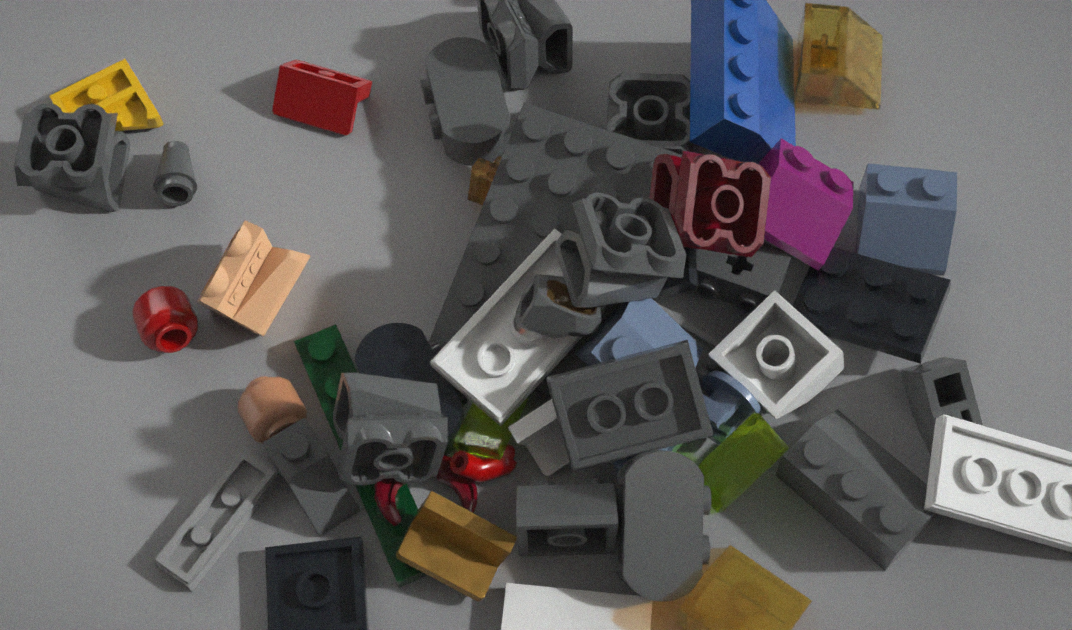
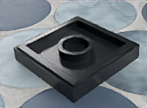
M361 536L265 547L268 630H369L364 547Z

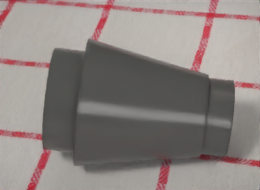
M171 141L163 146V152L153 183V189L159 200L170 206H182L189 203L197 191V182L189 148L180 141Z

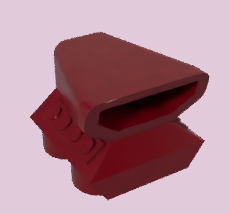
M682 151V158L670 154H660L653 163L649 199L659 203L663 208L669 209L683 247L752 258L764 243L771 177L763 166L754 162H740L720 158L713 154L704 155L688 151Z

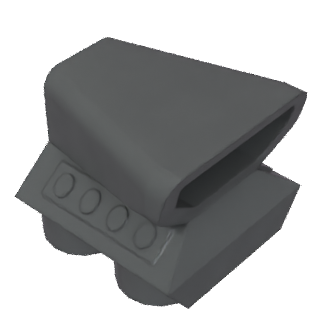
M477 0L479 26L484 40L491 47L506 83L510 84L511 88L527 89L538 65L551 74L566 73L572 69L573 27L556 0Z
M621 72L609 81L606 130L681 155L682 151L693 152L694 143L690 142V80L684 74Z
M50 103L41 104L31 112H25L14 163L17 186H33L36 191L103 210H119L130 151V141L124 132L115 131L118 113H106L102 107L95 104L83 105L75 112H62L60 107Z
M601 192L592 193L586 199L581 198L572 203L579 231H564L556 242L555 250L574 307L590 308L656 298L668 277L683 278L686 253L668 208H663L659 203L644 197L635 198L630 204L620 203L616 198Z
M342 373L333 412L334 426L339 438L343 439L337 467L340 480H346L354 485H370L385 478H394L402 483H418L437 476L448 443V418L441 414L437 384L360 373Z

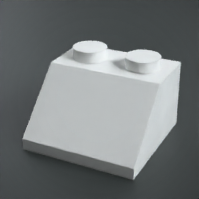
M775 290L708 354L729 376L743 384L775 420L811 401L844 369L843 351Z

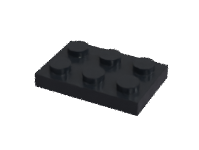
M833 247L825 264L819 270L811 266L809 267L792 306L824 335L921 364L949 294L951 280Z

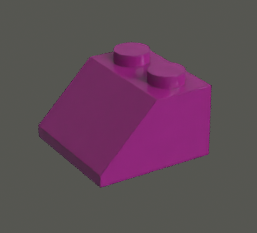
M781 138L758 163L764 167L771 177L764 239L814 269L819 270L825 264L853 210L854 182L841 170L831 169L813 158L805 148L793 146Z

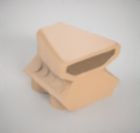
M245 220L240 224L218 265L201 292L197 303L264 337L311 256L289 249L272 247L263 228Z

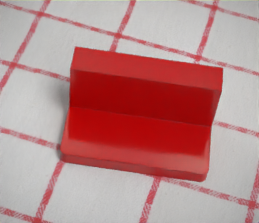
M295 59L279 66L272 112L275 115L342 135H349L353 131L357 104L370 97L372 81Z

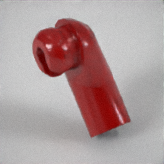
M501 443L500 446L494 444L490 448L491 458L482 459L465 451H458L451 458L450 468L455 474L479 483L511 474L517 465V462L514 461L516 451L512 445Z

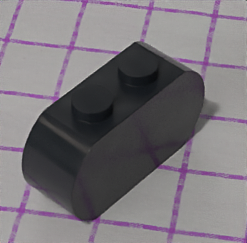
M389 323L375 328L362 339L356 350L354 362L358 373L437 384L441 414L448 418V443L444 452V456H447L458 446L465 431L463 406L468 404V400L464 394L431 367L430 361L441 350L439 344L436 341L429 344L422 330L411 324Z

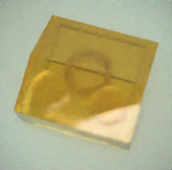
M729 545L706 570L681 605L675 624L683 630H793L812 600L732 545Z

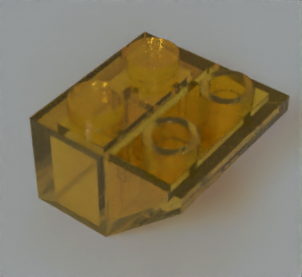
M805 3L798 33L794 102L879 110L881 106L883 36L849 7Z

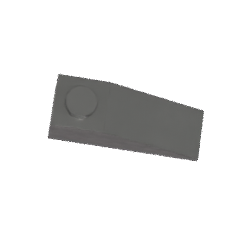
M941 357L901 370L912 415L930 456L935 421L939 416L945 414L983 426L966 360Z

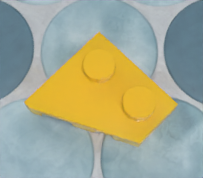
M126 59L49 96L52 103L60 107L62 112H75L83 105L95 104L102 107L106 113H118L115 131L159 128L164 125L160 114Z

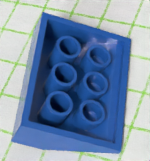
M691 0L690 142L732 160L754 162L756 164L766 156L781 138L796 146L793 38L766 0Z

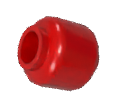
M174 286L151 288L143 293L134 303L132 310L133 320L141 341L149 349L165 353L177 352L185 348L195 337L198 330L197 316L189 297L181 289Z

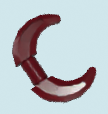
M443 455L436 476L437 480L452 488L458 495L462 507L474 513L478 502L477 487L474 481L452 472L450 468L451 457ZM385 478L375 483L374 497L383 516L391 524L399 525L401 516L396 508L395 496L397 491L406 483L399 482L394 478Z

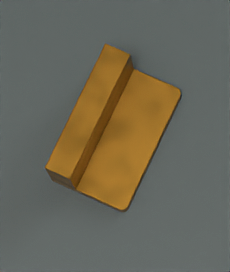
M431 490L417 510L396 553V557L479 602L485 597L498 567L511 553L517 536Z

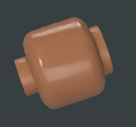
M262 376L254 379L247 385L238 401L240 417L252 438L261 444L299 420L307 418L306 407L288 379L282 377Z

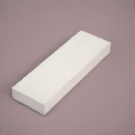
M506 583L501 630H650L653 600L636 595Z

